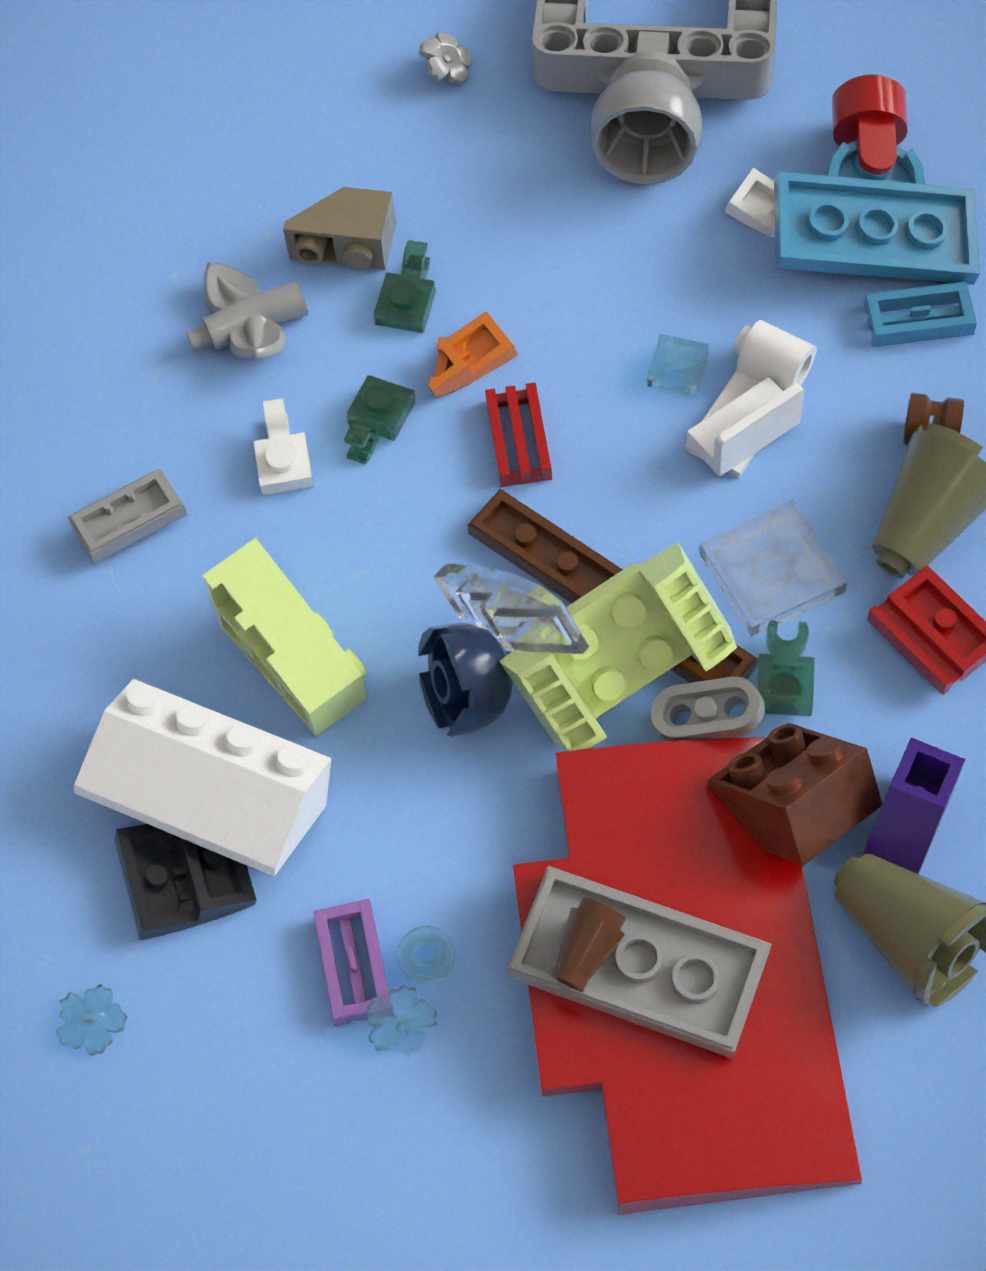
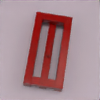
M536 382L525 384V390L516 391L515 385L505 387V393L496 394L495 388L485 390L501 487L552 480V468ZM528 403L539 467L530 468L519 409L520 404ZM507 406L519 470L511 472L509 471L499 408Z

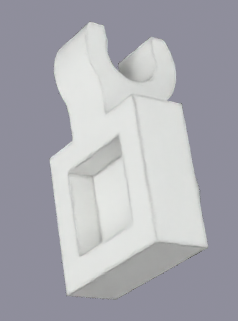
M283 398L264 401L263 409L269 438L254 441L262 495L314 487L305 432L290 435L287 412H285Z

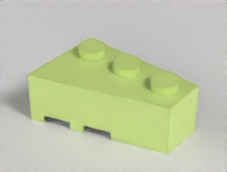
M256 537L202 575L219 626L315 737L368 699L363 677L367 675V672L362 662L350 649L347 648L343 651L334 639V635L325 620L317 612L311 610Z

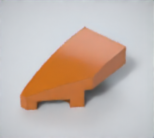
M485 311L449 338L439 337L436 348L439 353L434 377H430L428 386L436 398L443 396L499 368L517 356V351L511 341L487 311Z

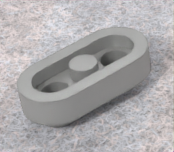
M726 677L678 684L665 688L656 696L652 703L651 720L654 727L667 741L733 738L747 735L759 726L764 717L765 705L762 696L749 680L742 677ZM737 704L746 705L742 715L738 717L729 716L733 706ZM691 712V717L687 723L683 725L675 724L676 718L680 713Z

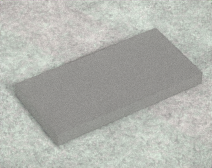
M548 866L506 974L507 978L733 1059L772 944ZM588 897L611 907L626 918L621 928L625 936L588 981L584 991L579 992L552 978L551 973L558 959L570 909L572 907L578 908L582 898Z

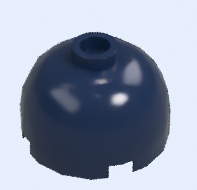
M451 623L430 627L422 633L418 646V657L428 655L429 671L419 673L421 689L426 706L437 727L444 728L449 726L451 728L447 733L448 736L453 737L471 733L488 726L504 713L511 697L512 684L514 682L500 663V660L510 652L505 651L499 640L487 629L467 623Z

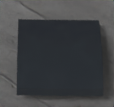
M149 824L116 829L114 840L140 940L182 931L226 917L255 905L257 899L247 865Z

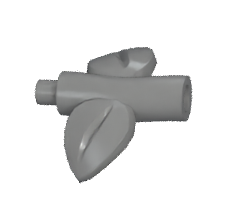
M207 263L204 272V294L207 305L213 314L202 318L204 326L186 332L193 351L211 344L215 351L229 345L230 350L236 357H270L281 352L286 343V334L278 324L307 315L308 309L302 292L295 281L261 292L258 283L250 276L220 263Z

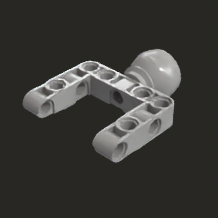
M537 0L532 34L534 81L539 87L553 92L600 94L593 108L589 129L596 159L605 170L623 181L643 185L664 183L680 176L692 164L703 135V121L696 98L750 100L760 98L770 91L775 52L777 0H729L727 29L587 23L589 0Z

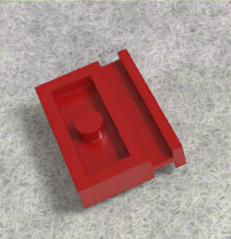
M928 565L887 596V600L878 607L873 606L869 610L867 621L942 695L947 693L950 687L958 680L962 681L986 662V621Z

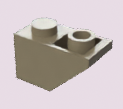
M342 187L286 220L283 232L289 259L300 260L307 264L327 263L346 265L354 269L373 268L385 270L396 226L392 192Z

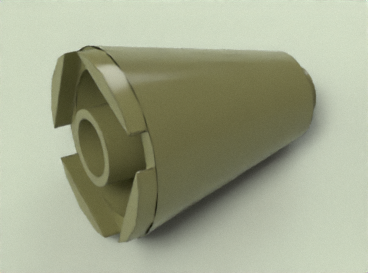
M929 424L925 431L922 425L917 426L909 441L872 545V549L878 555L876 563L883 570L898 578H904L906 574L914 576L929 565L986 510V462L978 457L979 452L983 448L981 445L955 430L938 424Z
M865 854L859 858L851 857L840 867L834 879V883L837 886L835 892L836 900L917 1000L922 1001L927 1006L928 1003L934 1007L942 1006L954 998L974 978L978 971L969 964L980 949L986 953V902L872 854Z

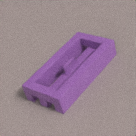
M370 899L313 911L335 1025H345L347 1020L358 1018L359 1021L368 1020L370 1015L381 1013V1016L393 1014ZM357 916L362 917L377 998L372 1000L366 999L351 918ZM334 921L340 922L355 1003L344 1005L330 934L329 923Z

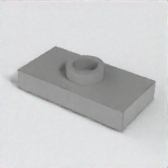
M159 468L71 514L67 518L92 562L96 564L186 516L187 513L183 503Z

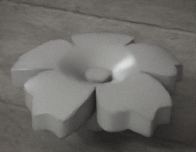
M438 32L435 37H430L428 40L423 41L419 45V55L429 59L426 67L429 70L430 78L440 82L446 76L449 83H456L458 86H461L469 79L467 69L471 66L472 57L467 48L463 46L457 47L458 40L448 33Z

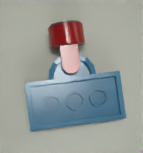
M875 74L857 76L846 81L835 90L832 96L833 139L839 148L832 156L825 175L778 171L774 181L776 268L947 283L967 281V284L974 285L980 275L975 190L973 188L926 184L923 165L914 149L912 148L907 152L898 146L905 139L908 132L906 93L899 82L889 77Z

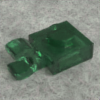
M408 240L404 250L401 275L386 272L373 314L376 325L424 333L436 293L435 282L425 279L430 265V258L425 257L428 243Z
M367 375L346 413L350 427L344 442L351 445L347 458L366 465L380 437L395 441L416 402L415 391Z

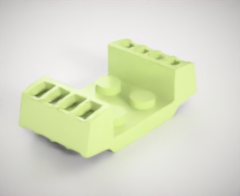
M677 542L642 563L629 565L539 625L528 640L501 659L500 663L553 742L564 751L589 749L606 739L607 736L596 718L692 655L703 669L708 671L737 648L730 626L682 547Z

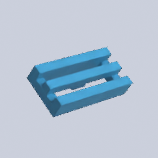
M967 281L868 293L865 297L864 308L866 314L869 315L868 325L869 330H872L873 347L975 334L977 321ZM959 302V305L931 309V306ZM911 308V311L881 315V312Z

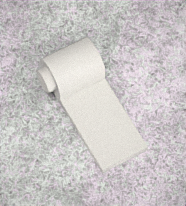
M762 320L757 321L753 327L746 325L738 335L733 349L734 353L739 355L737 370L704 419L767 377H770L782 391L795 383L801 386L812 367L817 346ZM686 443L685 451L702 459L697 454V452L688 443ZM756 453L729 470L728 473L740 478Z

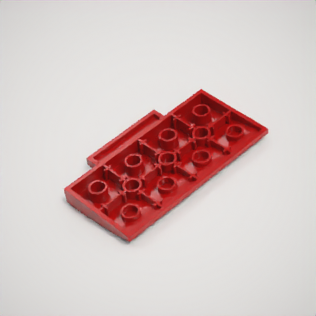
M767 737L664 741L556 752V770L569 858L513 865L521 932L548 866L772 944L733 1059L528 985L542 1097L600 1089L602 1091L619 1215L861 1184L862 1182L802 865L764 851L711 790L708 779L728 766L731 759L746 753Z

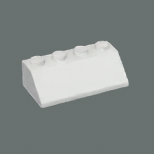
M132 679L105 709L75 781L74 793L266 874L275 876L326 807L331 758Z

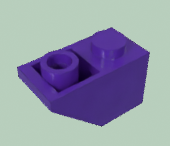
M911 737L891 781L863 855H875L919 874L966 759Z

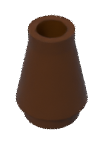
M583 897L578 908L572 907L570 909L558 959L551 977L576 991L583 992L588 981L625 936L621 928L626 918L599 901Z

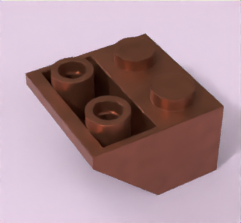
M791 723L773 729L766 739L746 753L731 759L728 766L708 779L711 790L764 851L802 866L882 806L881 796L867 748Z

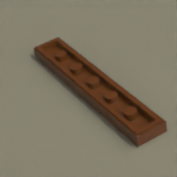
M502 489L498 490L467 525L469 535L570 603H574L623 570ZM737 645V648L708 671H705L692 655L670 670L689 683L726 677L748 679L757 668L758 658Z

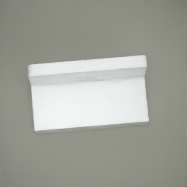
M767 377L687 431V443L720 477L801 422L805 390L798 383H795L782 391L770 377Z

